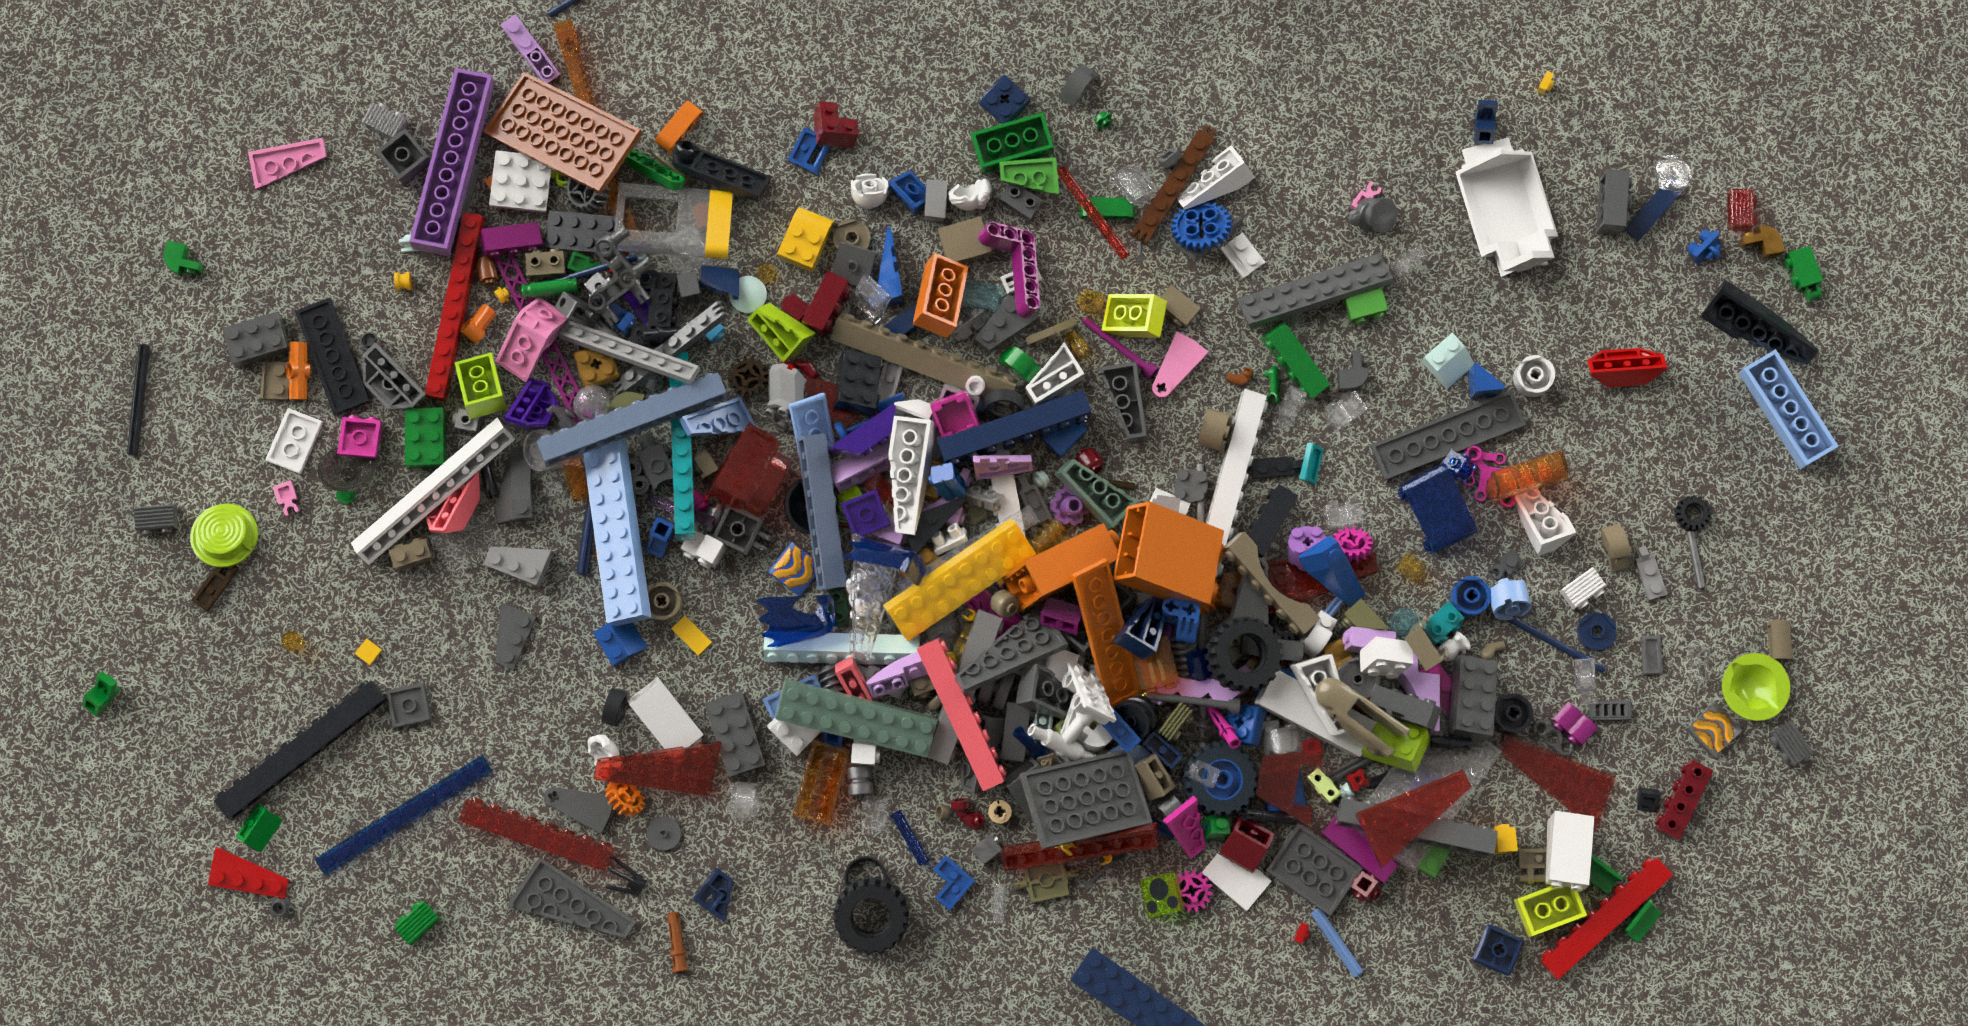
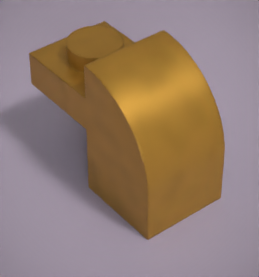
M1761 225L1755 230L1756 234L1755 232L1745 233L1739 240L1740 248L1759 245L1762 259L1779 256L1785 252L1781 235L1770 226Z

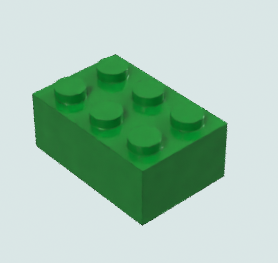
M443 407L405 409V466L408 469L439 468L447 461V411Z

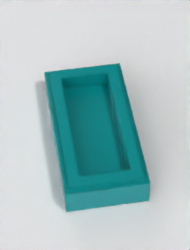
M1307 443L1299 477L1300 480L1311 485L1316 484L1324 448L1314 443Z

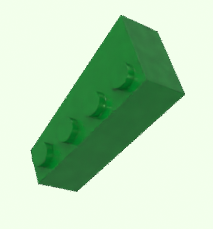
M1286 323L1276 325L1259 338L1276 358L1278 364L1285 369L1289 379L1298 385V391L1304 398L1312 399L1330 385Z

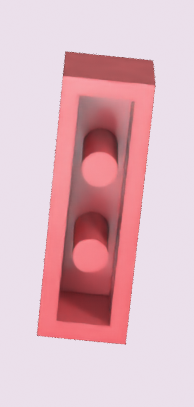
M853 656L835 664V673L847 694L878 702L876 697L872 698L866 683L867 681Z

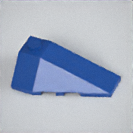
M887 227L878 280V291H875L876 302H880L881 307L904 304L891 227Z
M1330 535L1298 556L1306 572L1351 607L1359 599L1366 597L1338 541Z

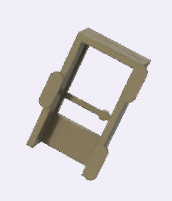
M1425 613L1423 620L1410 627L1411 630L1405 637V640L1427 671L1442 662L1444 657L1449 659L1450 655L1447 652L1448 648L1446 646L1437 651L1424 632L1427 623L1430 621L1429 616Z

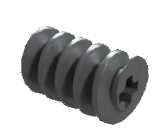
M835 664L819 668L818 670L822 671L818 673V677H824L820 684L826 685L823 688L843 693L842 691L845 689L840 685L841 682L835 673Z

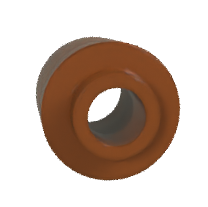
M489 256L477 259L476 268L479 282L484 284V286L494 285L495 281L498 280L495 261Z

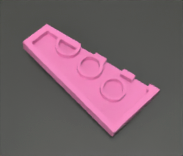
M323 138L248 152L256 190L327 158Z

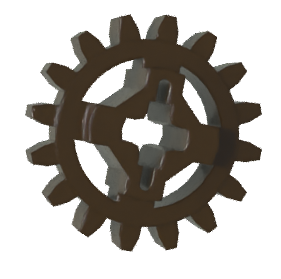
M744 356L743 361L737 358L738 364L732 363L731 367L733 370H728V374L731 377H728L727 380L728 382H733L730 384V388H736L735 394L742 392V397H745L747 393L752 398L754 392L760 395L759 389L765 390L763 383H768V379L765 377L769 376V373L764 371L766 365H761L760 359L755 362L754 356H751L750 360H747V357ZM754 367L760 371L761 375L754 372ZM750 373L752 378L750 377L746 380L744 375L747 376ZM736 378L742 381V387L737 384ZM757 384L755 387L750 388L751 385Z

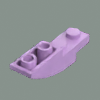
M516 14L501 24V27L540 80L549 83L560 75Z
M915 652L889 664L866 683L872 698L908 687V681L928 675L919 653Z

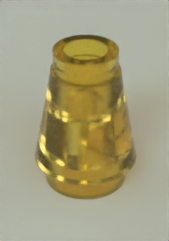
M1075 330L1066 334L1071 350L1078 359L1086 357L1091 352L1090 345Z

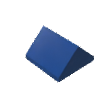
M911 170L888 182L889 190L914 216L925 207L926 186Z
M1476 362L1468 371L1470 399L1494 397L1499 395L1505 388L1504 384Z

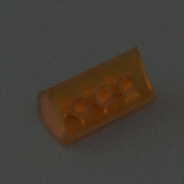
M1560 450L1493 471L1485 491L1493 502H1497L1566 480L1568 478V465L1565 455Z
M816 740L812 741L792 814L793 817L821 825H831L851 750Z

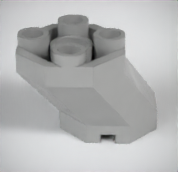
M784 363L773 364L769 370V403L764 413L775 424V427L782 432L785 430L794 431L788 404L804 399L807 382L797 369L789 370L787 369L788 365Z

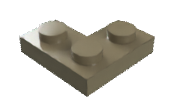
M1075 317L1030 335L1025 339L1028 345L1034 342L1036 345L1046 342V337L1048 336L1051 340L1072 331L1071 327L1077 325Z

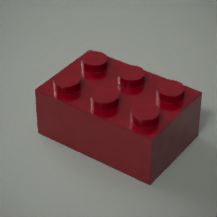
M827 271L802 319L803 325L822 338H825L826 334L830 335L834 327L832 324L834 319L838 318L843 310L841 308L843 301L847 302L851 295L849 281Z

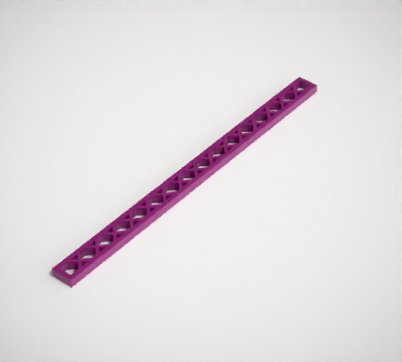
M509 255L507 263L499 261L498 257H494L519 311H521L525 301L533 302L535 298L524 299L522 295L515 293L517 284L528 285L514 255ZM509 268L517 270L515 279L507 277ZM554 340L552 343L554 348L550 345L546 348L545 352L543 351L541 356L567 408L572 410L571 406L574 400L582 403L580 412L572 410L574 415H578V418L574 417L576 423H579L582 417L593 420L594 418ZM549 350L557 352L558 356L555 362L547 359ZM557 367L566 370L564 378L555 375ZM566 383L574 386L572 395L563 392Z

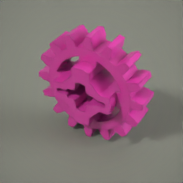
M1355 526L1350 530L1348 527H1345V531L1338 529V534H1333V538L1338 541L1349 562L1352 559L1359 562V558L1365 560L1366 555H1371V550H1373L1372 537L1369 536V532L1363 533L1362 528L1355 530Z
M1185 870V876L1179 873L1177 875L1179 880H1172L1175 887H1170V890L1174 891V894L1170 896H1175L1178 899V903L1181 904L1180 910L1187 907V912H1190L1191 908L1198 912V906L1204 909V902H1210L1207 896L1213 894L1208 891L1212 884H1206L1209 878H1201L1202 872L1195 875V870H1192L1191 874ZM1192 878L1199 880L1202 884L1197 885L1193 883ZM1184 880V888L1178 891L1180 883ZM1189 886L1196 889L1200 888V890L1194 893V896L1187 893L1183 894V892L1189 889ZM1204 892L1203 898L1198 902L1197 897L1199 893ZM1181 897L1189 899L1191 904L1183 902Z

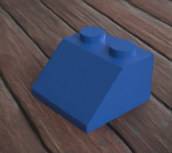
M633 622L619 626L607 623L593 632L614 668L648 648Z

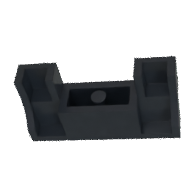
M647 270L641 275L640 285L645 291H651L647 326L632 325L631 342L644 347L657 348L668 339H664L662 342H657L656 340L641 342L639 337L647 336V334L639 335V331L641 329H655L656 327L673 328L677 325L675 307L679 305V296H676L678 280L677 273Z

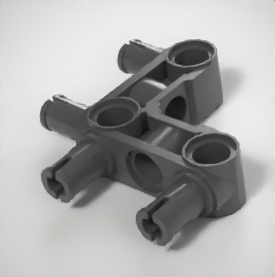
M624 225L612 235L608 234L599 239L595 246V251L600 260L606 263L613 272V278L605 285L597 287L591 293L588 304L596 313L603 316L610 327L614 325V322L617 323L620 320L609 307L610 303L625 292L631 291L640 304L650 298L640 285L641 275L653 267L654 264L652 261L649 262L650 258L646 256L633 266L622 254L618 244L628 236H631L630 232L626 231L627 228ZM600 243H607L610 247L609 251H601L599 248ZM625 273H629L633 276V280L631 282H625L623 280V275ZM600 296L603 303L596 305L593 303L592 298Z

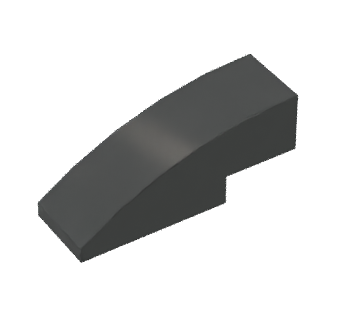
M1242 636L1240 653L1259 656L1256 643L1250 637ZM1277 639L1278 643L1283 645V649H1280V654H1284V660L1302 662L1305 642Z

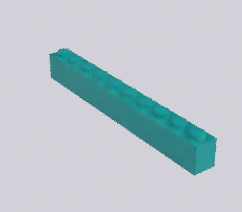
M682 352L676 357L689 362L688 352ZM669 377L670 388L685 385L684 382ZM681 416L671 420L676 541L696 540L692 436L688 437L679 421L683 417Z

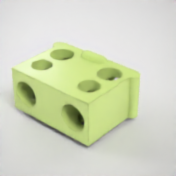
M1319 768L1307 777L1308 783L1326 803L1331 804L1341 795L1340 791L1333 785V781L1326 777ZM1315 776H1318L1320 781H1316ZM1329 790L1332 791L1333 796L1328 795Z

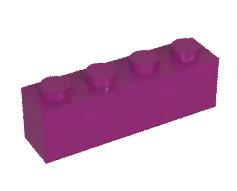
M1336 815L1321 835L1351 860L1363 867L1367 873L1377 877L1381 884L1385 883L1398 866L1395 863L1396 858L1389 853L1384 854L1380 850L1381 846L1375 841H1368L1363 831L1336 826Z

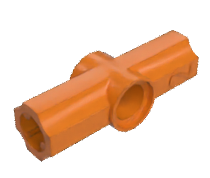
M289 342V362L286 366V376L289 379V399L292 400L307 399V379L310 377V365L307 363V342Z

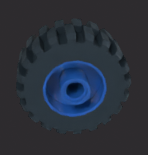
M1226 742L1212 743L1197 749L1187 759V764L1182 770L1184 772V776L1181 778V783L1184 784V789L1182 790L1184 795H1187V800L1192 796L1198 799V812H1203L1207 816L1213 814L1216 817H1220V815L1228 817L1242 812V809L1247 808L1251 804V799L1255 798V789L1259 785V782H1256V777L1259 776L1258 771H1255L1254 766L1256 764L1254 760H1250L1249 754L1246 751L1240 750L1241 747L1231 749Z

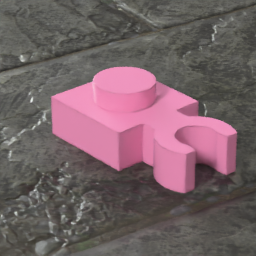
M1371 181L1366 187V193L1361 190L1350 207L1355 210L1360 201L1378 196L1381 192V187L1377 191H1372L1371 186L1373 182Z
M290 480L273 486L278 504L280 506L285 505L283 508L284 514L289 517L290 508H294L295 512L299 513V507L293 502L298 500L293 482Z

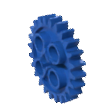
M1209 201L1206 204L1202 203L1186 210L1179 209V214H1174L1175 219L1171 220L1172 237L1175 238V243H1180V248L1186 246L1187 251L1193 248L1194 253L1198 249H1201V252L1204 253L1205 248L1211 251L1212 246L1218 249V243L1225 244L1224 239H1229V234L1232 233L1231 228L1233 227L1228 210H1223V205L1217 207V202L1210 205ZM1200 215H1203V238H1201Z

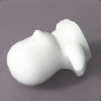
M1456 631L1452 639H1447L1439 646L1438 651L1446 646L1450 657L1449 659L1444 657V661H1451L1460 651L1465 654L1466 650L1471 649V645L1463 634Z

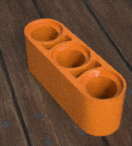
M689 100L686 101L657 135L655 143L668 153H672L675 145L685 138L686 132H690L695 126L696 120L702 117L704 112Z

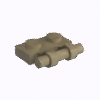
M1518 849V869H1526V875L1518 876L1519 883L1534 884V882H1544L1546 884V849ZM1533 869H1544V874L1534 875Z

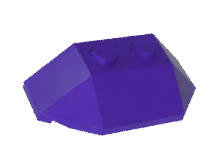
M534 378L528 380L504 418L508 426L524 431L547 427L554 413L549 414L546 409L552 405L559 406L554 393L550 390L549 383Z
M892 404L833 444L829 450L832 453L859 457L863 454L865 457L874 451L872 447L877 444L881 446L889 440L888 436L892 433L896 410L895 404Z

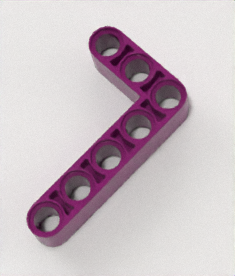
M989 222L979 232L978 240L985 246L1012 253L1016 312L1022 318H1029L1040 306L1034 235L1028 230Z

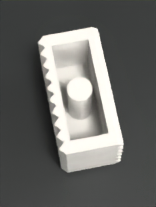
M1592 567L1559 592L1573 610L1576 607L1580 610L1589 604L1587 600L1593 596L1596 599L1603 594V588L1607 585Z

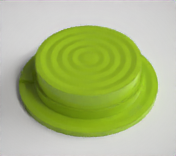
M219 504L208 508L195 520L190 533L191 547L196 556L205 564L219 568L231 567L244 561L253 552L258 541V527L255 519L246 509L234 504Z
M1749 653L1738 657L1727 667L1722 679V693L1729 708L1738 716L1747 720L1762 721L1776 716L1786 706L1790 696V681L1787 672L1777 660L1765 654Z

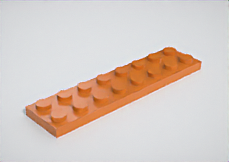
M1103 558L1071 575L1097 676L1100 679L1099 682L1105 688L1110 705L1115 707L1125 699L1142 692L1132 653L1112 641L1124 626V621L1109 561Z

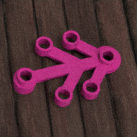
M1477 445L1465 449L1463 457L1468 462L1466 476L1463 479L1464 485L1471 487L1475 483V478L1473 477L1475 465L1480 470L1478 490L1474 495L1476 497L1475 500L1483 502L1486 499L1485 491L1488 481L1499 495L1501 506L1511 508L1516 503V496L1511 492H1506L1495 476L1514 480L1517 477V471L1513 468L1507 470L1489 467L1483 462V460L1495 461V464L1502 465L1506 460L1505 455L1502 453L1482 452L1481 448ZM1471 451L1476 453L1475 458L1470 457L1469 453ZM1501 456L1503 458V461L1498 462L1496 460V457ZM1509 471L1514 472L1515 476L1513 478L1508 476ZM1466 478H1471L1472 484H1467ZM1482 493L1484 498L1478 499L1477 494ZM1504 498H1510L1511 503L1506 504Z

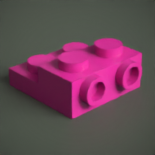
M350 415L349 418L343 417L337 451L338 456L377 459L378 446L381 443L383 431L381 420L375 417L360 419L359 416Z

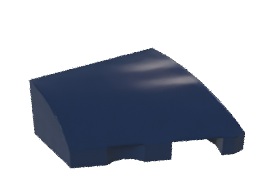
M701 265L699 275L701 288L712 290L720 295L727 292L733 294L732 299H739V269Z
M715 867L692 899L725 922L733 879ZM711 893L712 899L710 902L706 903V900L709 894Z

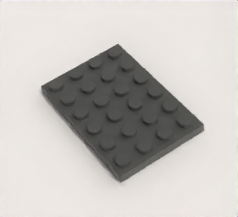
M1124 750L1027 771L1019 775L1042 850L1153 823L1130 751L1126 753Z

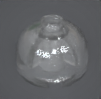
M586 385L578 391L574 398V412L579 419L587 422L593 420L597 415L609 414L612 402L611 395L605 388L599 385Z
M949 613L924 630V637L927 642L940 637V640H944L949 648L959 640L961 623L953 613Z

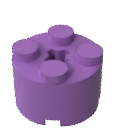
M1304 526L1294 528L1291 531L1288 539L1287 557L1292 565H1296L1302 571L1306 570L1298 556L1326 538L1320 527Z

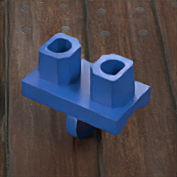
M1704 229L1699 235V240L1703 243L1699 246L1692 242L1687 247V252L1693 257L1695 264L1699 265L1704 259L1707 261L1711 258L1718 260L1721 257L1719 250L1722 247L1719 245L1720 239L1718 236L1720 233L1715 230L1712 233Z

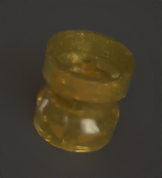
M288 631L283 635L281 643L285 649L291 652H298L304 646V638L297 632Z

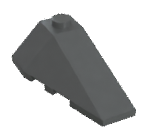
M1034 664L1018 686L1016 705L1065 720L1074 694L1062 686V682L1055 677V673L1052 670Z

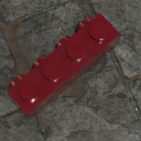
M1693 759L1688 761V763L1684 762L1680 769L1682 773L1680 779H1676L1671 789L1674 792L1671 797L1668 796L1663 804L1665 810L1663 814L1657 816L1654 822L1657 825L1656 831L1675 841L1680 840L1714 770Z

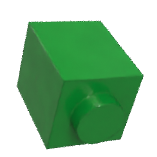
M1210 814L1203 821L1204 839L1223 841L1229 836V816L1224 817V815H1220V817H1216Z

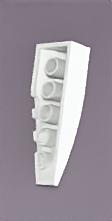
M894 416L889 460L891 465L890 477L892 478L896 533L915 535L928 483L937 423L932 420Z

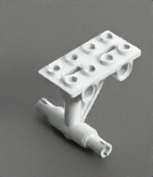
M1069 662L1067 664L1068 672L1063 677L1062 686L1074 692L1061 733L1059 734L1051 729H1042L1036 726V724H1032L1027 733L1029 736L1040 740L1043 746L1076 761L1096 756V754L1085 750L1081 744L1075 742L1084 728L1090 725L1093 720L1102 725L1107 724L1109 721L1114 723L1116 717L1109 703L1110 700L1105 693V688L1099 682L1100 679L1097 674L1086 671L1079 664L1075 665Z

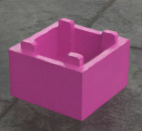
M967 389L930 404L942 438L981 425Z

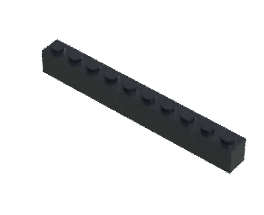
M366 680L361 683L355 693L347 694L343 697V702L338 706L336 704L331 706L325 716L322 718L321 716L317 717L311 722L312 725L308 729L300 730L295 735V739L291 742L288 740L283 743L278 752L267 755L264 758L265 762L261 765L253 766L248 771V775L244 778L239 777L232 783L233 786L228 790L224 789L217 794L218 798L214 802L225 817L233 820L384 704L387 698L376 683L372 680L369 682Z

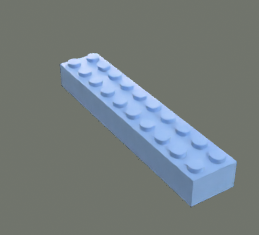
M626 438L583 454L606 622L614 626L651 618Z

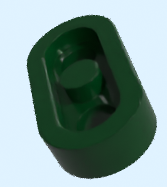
M833 589L827 595L829 619L833 626L843 627L849 620L846 595L841 589ZM839 595L840 600L834 601L833 597ZM841 614L843 617L841 620H836L835 616Z

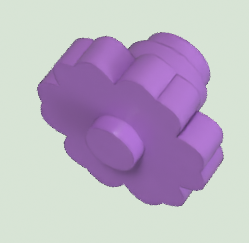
M1067 487L1056 491V498L1050 501V511L1055 513L1054 520L1061 525L1069 524L1074 526L1084 520L1083 515L1088 514L1089 510L1082 504L1080 498L1074 496Z

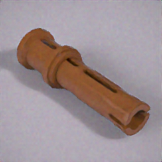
M679 912L667 913L672 949L669 953L673 962L672 973L689 971L686 963L687 950L683 946Z

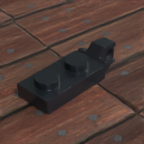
M1290 456L1253 459V479L1291 476L1296 474V470L1302 468L1303 460H1295L1294 457Z

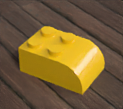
M799 207L777 252L778 259L814 272L835 221Z

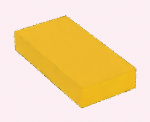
M685 615L671 628L698 656L712 644Z

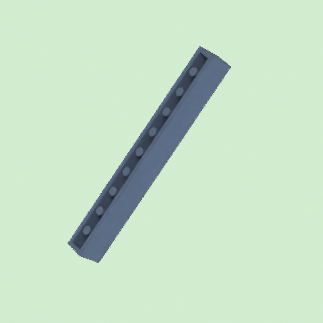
M708 373L699 380H693L691 385L685 383V385L680 387H671L667 392L662 394L655 393L649 396L648 399L634 401L625 408L618 407L611 413L597 415L588 422L581 421L572 428H563L556 434L544 435L536 442L547 468L726 400L727 392L719 373Z

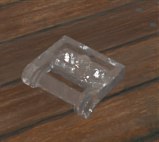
M864 274L855 292L849 297V301L853 305L856 304L869 317V321L875 325L881 320L892 297L869 274ZM862 297L875 309V312L861 300Z

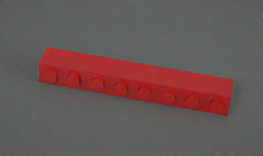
M1658 857L1646 859L1641 864L1643 868L1639 872L1635 870L1627 877L1629 880L1624 885L1620 883L1613 889L1614 894L1610 898L1607 896L1598 903L1600 907L1596 911L1590 910L1587 916L1584 917L1586 919L1581 924L1577 922L1569 929L1571 933L1567 937L1564 935L1555 942L1557 946L1553 950L1549 948L1541 955L1543 959L1539 962L1555 980L1562 977L1673 876Z

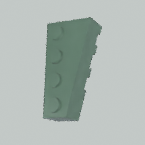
M1075 459L1066 461L1054 473L1074 496L1080 498L1082 504L1101 524H1105L1107 529L1114 528L1125 516L1127 506L1138 503L1137 499L1127 495L1120 488L1113 486L1109 481L1096 475L1092 470Z

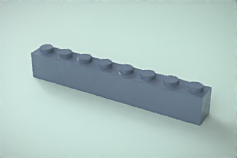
M825 433L801 436L797 438L817 589L845 587L847 574L844 571L843 565L845 558L841 550L842 537L839 533V516L836 514L835 507L837 500L833 492L834 479L831 476L830 470L831 459L828 456L829 442Z

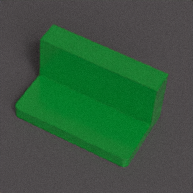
M257 804L236 837L244 844L262 852L281 824L282 819L268 811L265 807Z
M1591 855L1589 883L1607 895L1615 882L1622 881L1623 877L1597 857Z
M1645 900L1622 930L1636 943L1640 942L1662 914L1660 910L1652 905L1653 902L1651 900Z

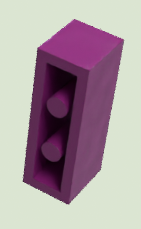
M538 222L485 228L480 233L483 254L490 258L499 257L505 253H508V255H516L521 251L530 253L532 250L540 249L542 245Z

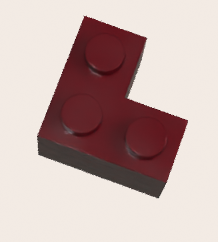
M819 101L813 114L817 145L853 148L859 136L857 119L839 118L836 102Z

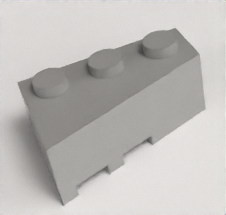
M490 546L483 565L540 588L554 552L548 549Z

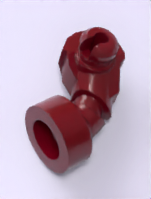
M969 798L950 800L951 809L956 812L963 824L970 826L974 830H979L984 826L985 817L981 812H967L970 808Z

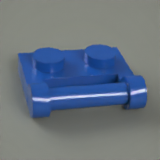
M804 127L787 160L789 163L818 176L820 173L819 168L829 149L833 146L823 145L814 164H808L817 143L815 132Z

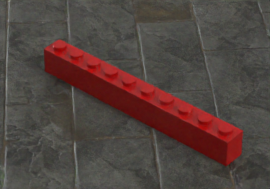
M463 212L425 390L426 397L431 400L447 402L455 366L454 362H456L462 334L460 328L464 324L481 244L480 233L485 225V219L482 215Z

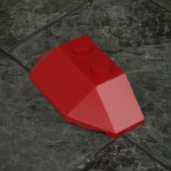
M1643 348L1602 350L1592 358L1587 359L1590 375L1607 388L1646 385L1667 370V364L1662 353H1655Z

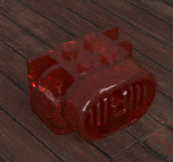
M749 422L736 438L703 499L707 500L711 495L720 500V505L723 507L727 504L734 509H743L755 517H760L771 503L791 465V459L777 451L779 442L774 436Z

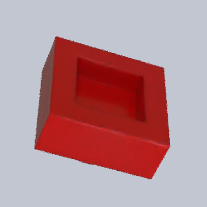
M1303 922L1300 923L1293 939L1294 942L1302 944L1303 941H1307L1310 934L1308 930L1309 925Z

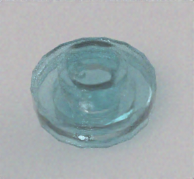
M1399 608L1390 617L1389 624L1391 630L1399 636H1407L1411 630L1410 627L1418 623V617L1409 608Z

